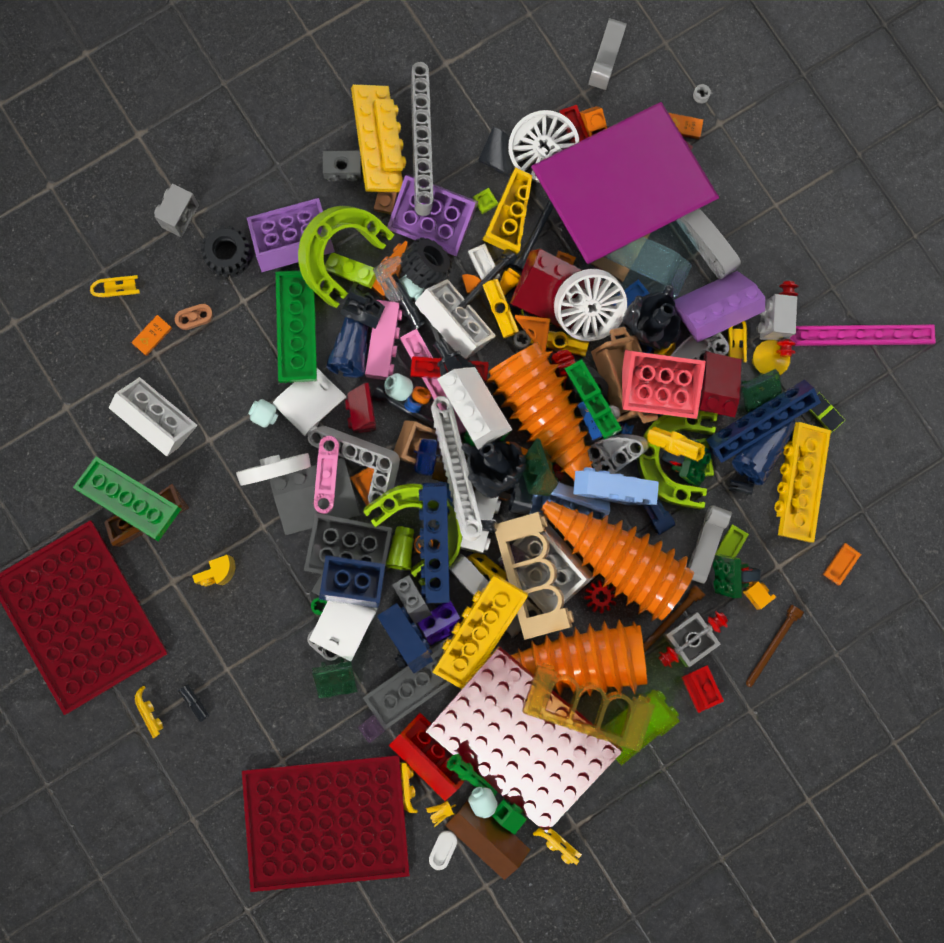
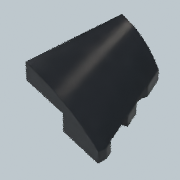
M493 126L478 162L495 168L496 172L510 177L512 174V162L509 155L510 137L502 130Z
M354 281L340 314L376 329L385 306L376 301L369 292L365 294L358 288L359 283Z

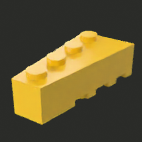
M515 167L482 239L483 241L503 250L510 249L515 255L519 253L532 175Z

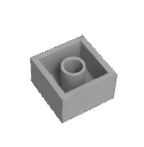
M172 184L170 188L166 189L161 205L159 204L156 207L154 217L163 229L182 238L199 204L193 193Z

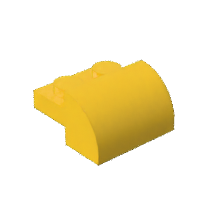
M225 555L209 561L211 569L193 575V579L196 584L205 587L215 583L225 585L232 579L235 573L234 558Z

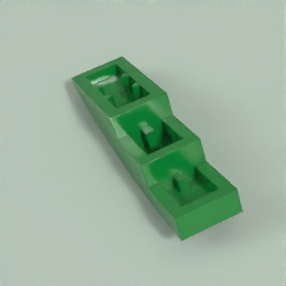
M581 359L565 368L603 438L607 439L621 431L622 429L614 417L611 408L583 360Z

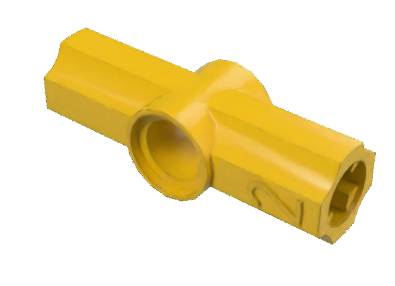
M495 279L483 284L491 310L496 317L503 337H510L518 333V327L499 280ZM499 304H505L506 308L503 313H497L496 311Z
M549 331L546 348L553 349L555 352L567 349L574 355L585 357L589 341L578 340L566 335L564 332ZM561 338L565 344L558 346L554 341Z
M653 427L647 434V442L664 448L665 451L673 455H682L699 461L705 454V446L703 444L689 440L680 433L668 432Z

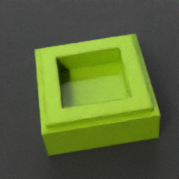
M489 188L473 196V200L478 201L477 207L482 214L498 205L496 198Z

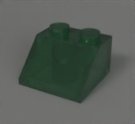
M536 438L525 455L527 468L523 472L529 494L550 496L558 485V479L547 450L541 440Z

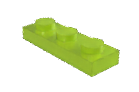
M331 253L325 263L327 272L353 282L355 281L369 288H372L379 274L378 269L336 253Z

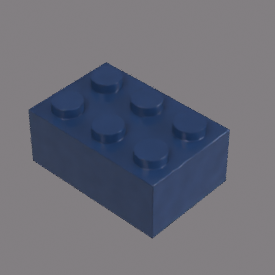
M326 555L319 600L378 608L385 564Z
M396 603L377 615L413 674L433 662L431 657L433 652L429 644L422 637L419 629L411 620L404 607L400 609Z

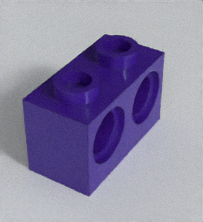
M451 601L441 603L436 609L430 611L432 615L418 622L430 646L452 634L455 624L457 622L461 624L462 622Z

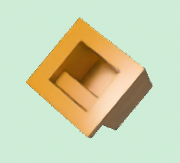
M759 581L749 582V587L742 591L757 610L762 609L776 598L774 594L769 595L767 586Z

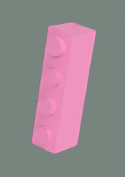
M377 300L385 308L376 329L372 328L365 375L367 378L386 380L394 372V364H391L392 357H396L397 346H394L395 339H399L400 328L397 327L398 320H402L403 309H400V303Z

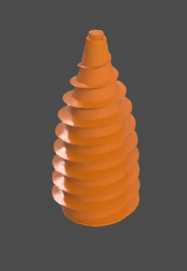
M536 342L488 371L490 377L486 383H495L498 387L493 396L503 395L506 399L501 408L511 407L514 411L509 420L519 419L522 422L518 431L527 430L531 434L526 443L536 441L541 445L537 453L546 452L551 456L548 463L556 462L562 468L561 472L565 471L575 481V471H583L585 467L592 468L591 464L593 461H590L588 450L591 446L585 445L584 436L589 431L580 430L579 423L584 417H575L574 409L579 402H569L568 396L573 389L564 390L561 385L567 376L557 377L555 370L560 364H550L548 360L553 351L543 352L539 343Z
M548 500L540 509L555 525V528L564 535V541L568 540L574 547L572 554L579 552L584 558L582 566L588 563L591 564L594 568L592 577L601 574L605 578L603 587L612 583L616 587L614 597L623 592L628 596L626 606L635 601L639 605L638 615L647 610L652 614L651 622L657 618L663 620L671 612L694 576V571L686 567L687 556L678 561L675 560V548L664 553L661 551L662 541L654 545L649 544V533L638 538L635 536L636 526L628 531L622 530L623 520H620L615 525L608 524V515L600 520L593 518V511L586 515L578 512V509L572 510Z
M618 619L616 628L609 629L604 621L602 629L599 631H594L589 623L587 632L580 634L575 626L572 636L565 637L560 630L558 639L551 641L546 634L543 644L536 646L532 640L530 648L524 651L518 648V653L511 655L548 687H556L560 696L564 687L571 688L575 697L579 688H585L591 697L594 688H600L604 696H606L609 687H615L619 695H621L623 686H630L635 694L638 685H647L641 626L636 625L634 621L632 626L624 627Z

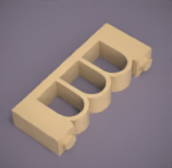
M540 512L495 525L497 529L495 533L509 583L522 590L516 568L542 562L550 569V579L541 586L523 591L529 594L543 589H550L558 597L557 607L553 611L534 617H529L526 602L523 603L517 614L524 640L573 627L572 623L574 622L572 611H568V608H563L565 601L562 591L553 585L557 578V569L554 563L545 559L549 553L550 544L547 537L542 533L546 532L545 527H548L545 515L542 516ZM529 536L540 538L543 543L542 553L534 559L515 564L509 542Z

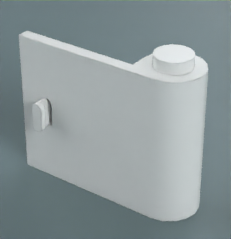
M317 368V381L294 382L275 399L273 405L304 436H307L310 431L318 428L319 421L346 399V396Z
M328 601L309 640L352 661L378 608Z

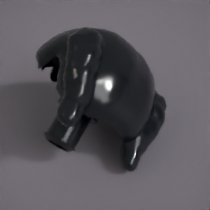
M668 284L663 292L636 296L635 300L628 306L623 317L624 325L632 331L638 341L655 350L667 349L670 344L676 343L681 337V330H679L681 317L675 311L674 287L671 284Z
M497 441L494 445L486 443L480 449L468 443H464L461 446V449L468 455V480L472 482L477 491L488 498H496L503 491L512 488L517 484L522 473L527 468L526 456L522 454V449L517 443L509 442L507 444Z

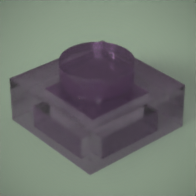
M374 715L358 727L368 743L373 742L385 732Z

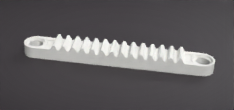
M439 396L434 400L431 410L434 428H436V435H438L437 441H439V448H441L440 454L443 456L442 462H444V469H446V476L448 477L447 483H449L451 498H453L452 504L455 506L454 512H456V519H458L462 536L468 541H474L479 538L483 531L472 483L468 480L469 471L464 451L461 449L462 443L453 406L447 397ZM437 404H444L446 406V410H440L437 407ZM467 526H473L477 533L470 534L467 531Z

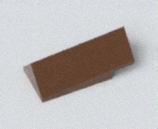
M173 484L158 493L182 510L179 514L189 509ZM113 515L104 522L113 546L121 547L144 534L116 515Z
M468 798L445 826L505 880L520 867L531 849L516 835L501 826L492 816L487 818L476 816L468 802Z

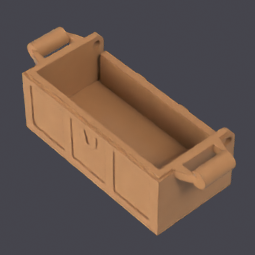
M625 327L611 329V341L602 344L591 351L598 373L608 384L607 398L610 406H616L620 410V417L617 419V422L640 417L643 423L655 421L658 419V415L655 413L649 414L647 412L622 409V368L625 350L642 352L637 337L635 335L630 336ZM625 335V338H615V336Z

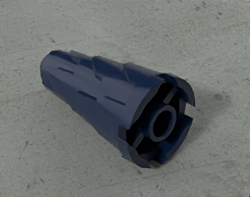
M345 317L341 331L336 338L327 361V368L336 374L341 371L344 372L343 376L353 378L362 377L365 374L368 345L366 344L367 325Z
M793 419L742 450L732 461L735 470L741 476L744 474L749 476L746 480L751 483L763 485L776 466V461L785 450L783 448L792 436L795 420Z

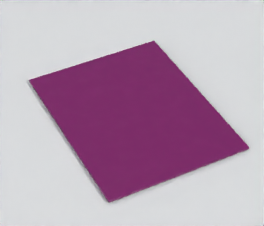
M662 102L531 166L587 265L719 199L718 194Z

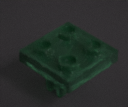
M776 369L765 374L760 373L759 377L748 382L745 380L741 384L747 413L752 412L782 393L780 374Z
M340 659L341 663L327 666L325 662H321V667L312 668V675L319 698H329L331 696L358 692L351 661L345 662L344 659Z

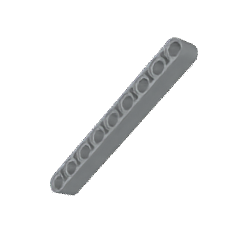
M417 62L412 66L411 73L414 204L418 215L427 216L431 213L433 204L429 68L425 63Z

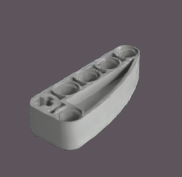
M700 209L676 220L718 279H723L740 266L741 261L736 252Z
M721 332L713 335L712 338L704 339L698 343L691 335L671 356L700 360L699 357L705 356L706 351L726 355L729 351V344ZM720 347H721V348H722V351H718V352H717V351H716V348H720Z
M462 554L456 557L449 567V571L473 596L477 590L481 592L488 584L487 579ZM518 614L515 615L506 629L513 638L522 630Z

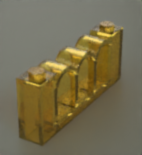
M543 663L542 666L537 664L522 709L524 714L640 752L655 707L650 702L651 698L639 695L638 698L633 696L631 700L622 692H612L606 695L604 690L595 683H585L579 686L570 675L558 674L554 670L555 666ZM562 680L572 682L575 688L567 717L546 710L554 685ZM589 689L599 691L602 697L594 726L573 719L582 693ZM617 698L624 699L628 703V713L621 734L600 728L608 704Z

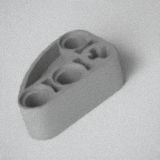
M619 434L607 439L603 438L592 444L588 450L590 461H593L592 466L596 472L609 471L610 474H615L645 453L649 445L644 437ZM635 442L640 444L641 451L635 449ZM594 448L599 450L600 456L594 453ZM620 453L625 455L626 461L620 459Z

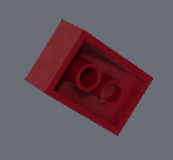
M706 351L703 360L706 363L698 410L735 418L740 400L742 359Z
M364 383L350 391L348 399H345L346 410H350L351 417L347 418L349 429H353L354 433L376 430L369 383Z

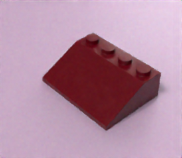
M542 249L530 251L510 304L536 317L550 319L551 324L563 329L554 313L555 297L563 282L582 270ZM595 277L589 278L591 292ZM584 280L578 282L579 286L586 290ZM602 280L600 281L599 288L602 286ZM579 293L574 294L572 298H576ZM561 305V310L572 308L570 306ZM572 315L562 317V321L566 320ZM576 321L569 325L568 328L571 329Z

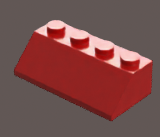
M419 713L389 746L446 801L460 788L465 780H461L455 771H450L447 768V762L453 754L425 732L431 723Z

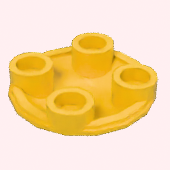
M767 340L760 343L756 347L752 359V364L761 374L771 378L783 374L790 364V357H780V354L776 353L777 350H780L776 340Z

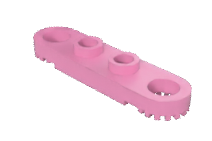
M333 436L323 437L319 443L314 507L321 514L331 512L334 507L339 442ZM333 441L335 448L332 451H326L324 449L325 442ZM323 498L329 501V506L326 509H320L318 506L319 501Z

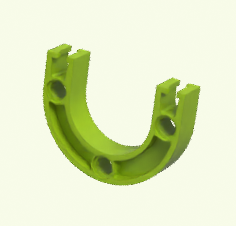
M350 206L332 207L314 217L305 228L298 249L299 267L305 282L328 305L335 308L339 306V303L329 296L333 289L343 299L348 293L330 277L324 265V250L332 235L341 229L353 227L374 247L384 249L386 245L376 237L379 231L388 240H391L394 236L376 216L365 210ZM371 222V227L368 229L367 225ZM321 226L322 231L320 234H318V229ZM324 280V286L321 288L320 284Z
M698 411L695 425H690L687 422V417L663 415L653 422L643 437L647 440V434L653 427L668 432L689 431L712 435L715 433L716 427L701 426V419H710L711 422L717 421L718 414ZM648 442V448L652 449L653 454L652 456H646L644 453L637 458V465L642 479L659 482L657 497L672 505L695 509L705 508V502L699 501L697 503L690 501L691 493L706 496L707 489L678 484L669 479L659 463L660 447ZM677 491H682L685 494L684 500H679L676 497Z
M404 484L394 487L367 505L363 512L368 516L373 509L378 506L381 507L384 512L379 517H374L371 520L376 527L400 509L406 507L423 508V501H419V489H423V485ZM447 498V507L450 510L447 513L448 561L450 567L459 553L462 534L458 519H456V512H454L455 507ZM392 499L395 504L392 507H387L384 501ZM431 500L427 505L430 508H436L439 503ZM433 558V559H431V560L429 561V563L431 564L432 561L438 560V559ZM425 559L411 568V573L414 577L421 571V566H425ZM420 578L418 581L421 586L425 585V578Z

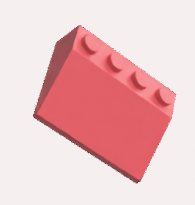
M625 350L622 368V409L697 419L706 361Z

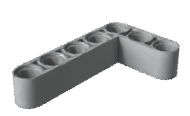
M319 426L309 432L308 441L312 446L319 448V443L323 437L333 436L339 442L338 456L374 469L368 495L369 503L379 497L378 494L381 496L386 491L394 488L400 463L399 455L396 452L327 426ZM327 441L324 444L326 451H332L335 448L333 441Z

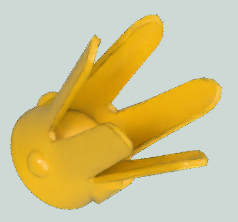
M447 800L441 805L426 808L428 813L436 812L430 817L432 823H436L434 827L446 817L454 815L451 808L455 807L456 804L450 806Z

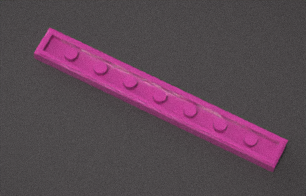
M935 325L796 326V334L790 337V340L796 343L795 346L917 345L936 343Z

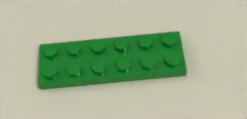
M301 271L276 272L279 383L317 381L315 292L305 282Z
M98 457L93 459L73 486L75 490L159 542L182 510L177 505Z

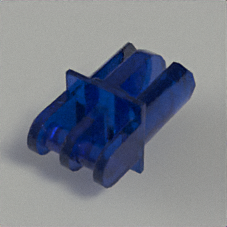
M422 439L419 451H414L417 453L415 466L417 474L427 476L433 474L436 456H440L436 454V440Z

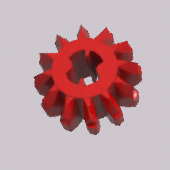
M567 349L558 351L551 357L552 364H560L555 370L557 377L567 376L563 383L569 377L565 368L576 363L574 356Z
M601 580L597 581V587L594 583L590 584L593 591L588 588L585 590L590 596H584V600L590 599L591 601L586 606L594 605L592 612H596L599 607V612L602 614L604 613V607L607 611L611 610L608 604L616 605V602L611 600V598H617V596L614 597L615 594L611 595L610 593L615 588L607 589L609 585L602 587ZM598 592L605 595V599H602L603 602L596 599V595H599Z

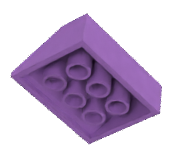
M405 175L387 228L413 240L420 239L421 237L429 238L431 241L434 240L438 245H441L447 253L457 256L472 221L478 201L433 184L431 213L427 216H420L415 211L414 176Z
M319 198L247 218L261 272L298 262V249L302 234L312 219L323 212ZM321 226L318 229V234H320L322 231ZM331 238L326 244L324 255L335 252Z
M738 271L674 300L676 313L681 317V320L697 343L765 311V296L754 282Z

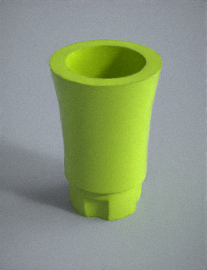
M402 526L396 527L386 560V567L405 571L411 570L414 529Z

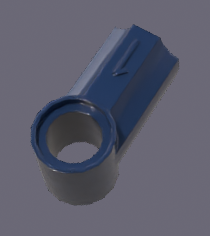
M658 497L657 505H642L651 519L650 523L658 535L676 526L674 519L668 511H665Z

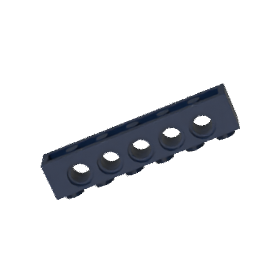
M804 379L710 436L706 441L713 454L722 463L817 406L821 401L814 387Z
M423 483V489H419V501H423V508H419L420 520H424V528H420V540H424V547H420L421 559H425V566H421V578H425V585H422V597H426V603L449 602L447 484ZM431 500L439 503L436 508H430L427 504ZM430 520H437L439 525L432 528L428 525V522ZM437 539L440 543L438 546L432 547L429 545V541ZM436 558L440 563L437 566H433L429 561ZM436 577L440 579V583L433 585L430 583V580Z

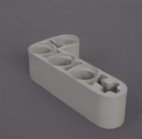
M609 18L588 85L604 90L607 89L627 23Z
M714 505L708 508L688 568L694 571L692 580L702 584L706 582L723 530L729 524L731 511Z

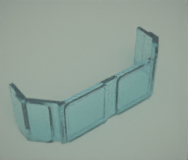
M644 237L604 256L662 283L665 287L668 284L673 285L674 298L678 297L692 267L679 253Z

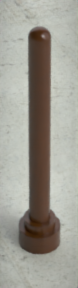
M696 585L692 586L688 597L643 643L644 653L693 602L701 601L706 596Z
M790 605L787 610V619L747 679V687L754 685L793 622L801 619L804 612L794 605Z

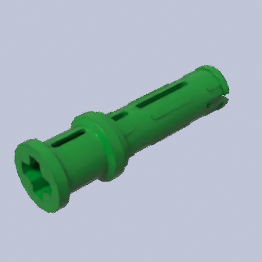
M454 754L448 760L447 768L450 771H455L461 780H467L475 788H489L494 796H496L497 791L474 771L470 763L464 762L459 754Z

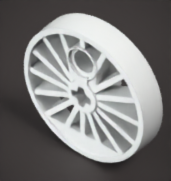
M548 110L533 112L521 119L514 127L509 139V155L513 165L525 172L535 161L538 163L562 151V149L576 144L560 143L575 137V141L578 143L579 136L573 123L564 115ZM546 118H551L553 121L546 135ZM558 120L561 121L562 123H564V124L553 134V132H554V130H555V127H556V125H557ZM541 122H542V135H541V133H540V131H539V128H538V125H539ZM568 127L572 131L558 138ZM534 129H535V131H536L538 137H536V136L532 133V131H533ZM521 142L529 144L524 146H518ZM541 145H544V146L547 145V146H548V149H549V152H548V150H547L546 148H544V147L541 148ZM529 151L516 158L514 156V152ZM531 157L522 167L517 164ZM532 170V173L530 174L532 175V181L539 182L537 176Z
M599 269L582 270L570 276L560 286L554 301V313L560 326L570 336L582 341H595L610 335L611 329L620 326L624 313L627 310V298L620 282L612 274ZM595 277L591 292L589 278ZM601 278H605L606 280L599 288ZM584 280L586 290L580 287L578 282ZM612 282L616 284L611 289L606 291ZM618 291H620V295H619V296L611 297V296H613L615 293H617ZM579 293L576 298H572L574 294ZM561 305L570 306L572 308L561 310ZM599 314H601V315H603L604 317H606L605 321H603V319L601 318V316H600ZM572 315L566 320L562 321V317ZM595 316L602 324L598 330ZM576 321L574 326L569 329L568 326ZM590 321L592 323L593 333H588ZM584 323L582 333H578L577 331Z
M305 453L281 460L279 455L259 460V466L238 471L236 475L240 485H246L311 467L309 454Z

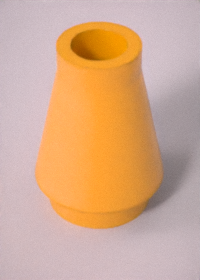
M508 268L507 271L504 270L499 282L504 295L518 284L520 275L511 268Z

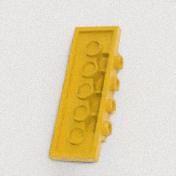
M353 85L351 91L366 192H400L403 183L401 171L405 168L406 158L401 155L403 140L399 139L398 135L401 130L400 122L396 121L398 106L394 105L393 99H390L389 86Z
M802 422L795 423L793 440L789 441L784 447L785 463L780 468V472L783 474L782 482L777 487L780 495L774 507L777 512L776 516L781 517L778 531L780 536L805 542H814L831 430Z
M493 574L486 587L481 592L477 590L473 596L472 601L474 603L471 608L467 606L462 614L464 619L461 624L458 622L455 624L452 633H454L452 638H447L443 643V654L432 672L462 689L486 662L527 599L528 593Z

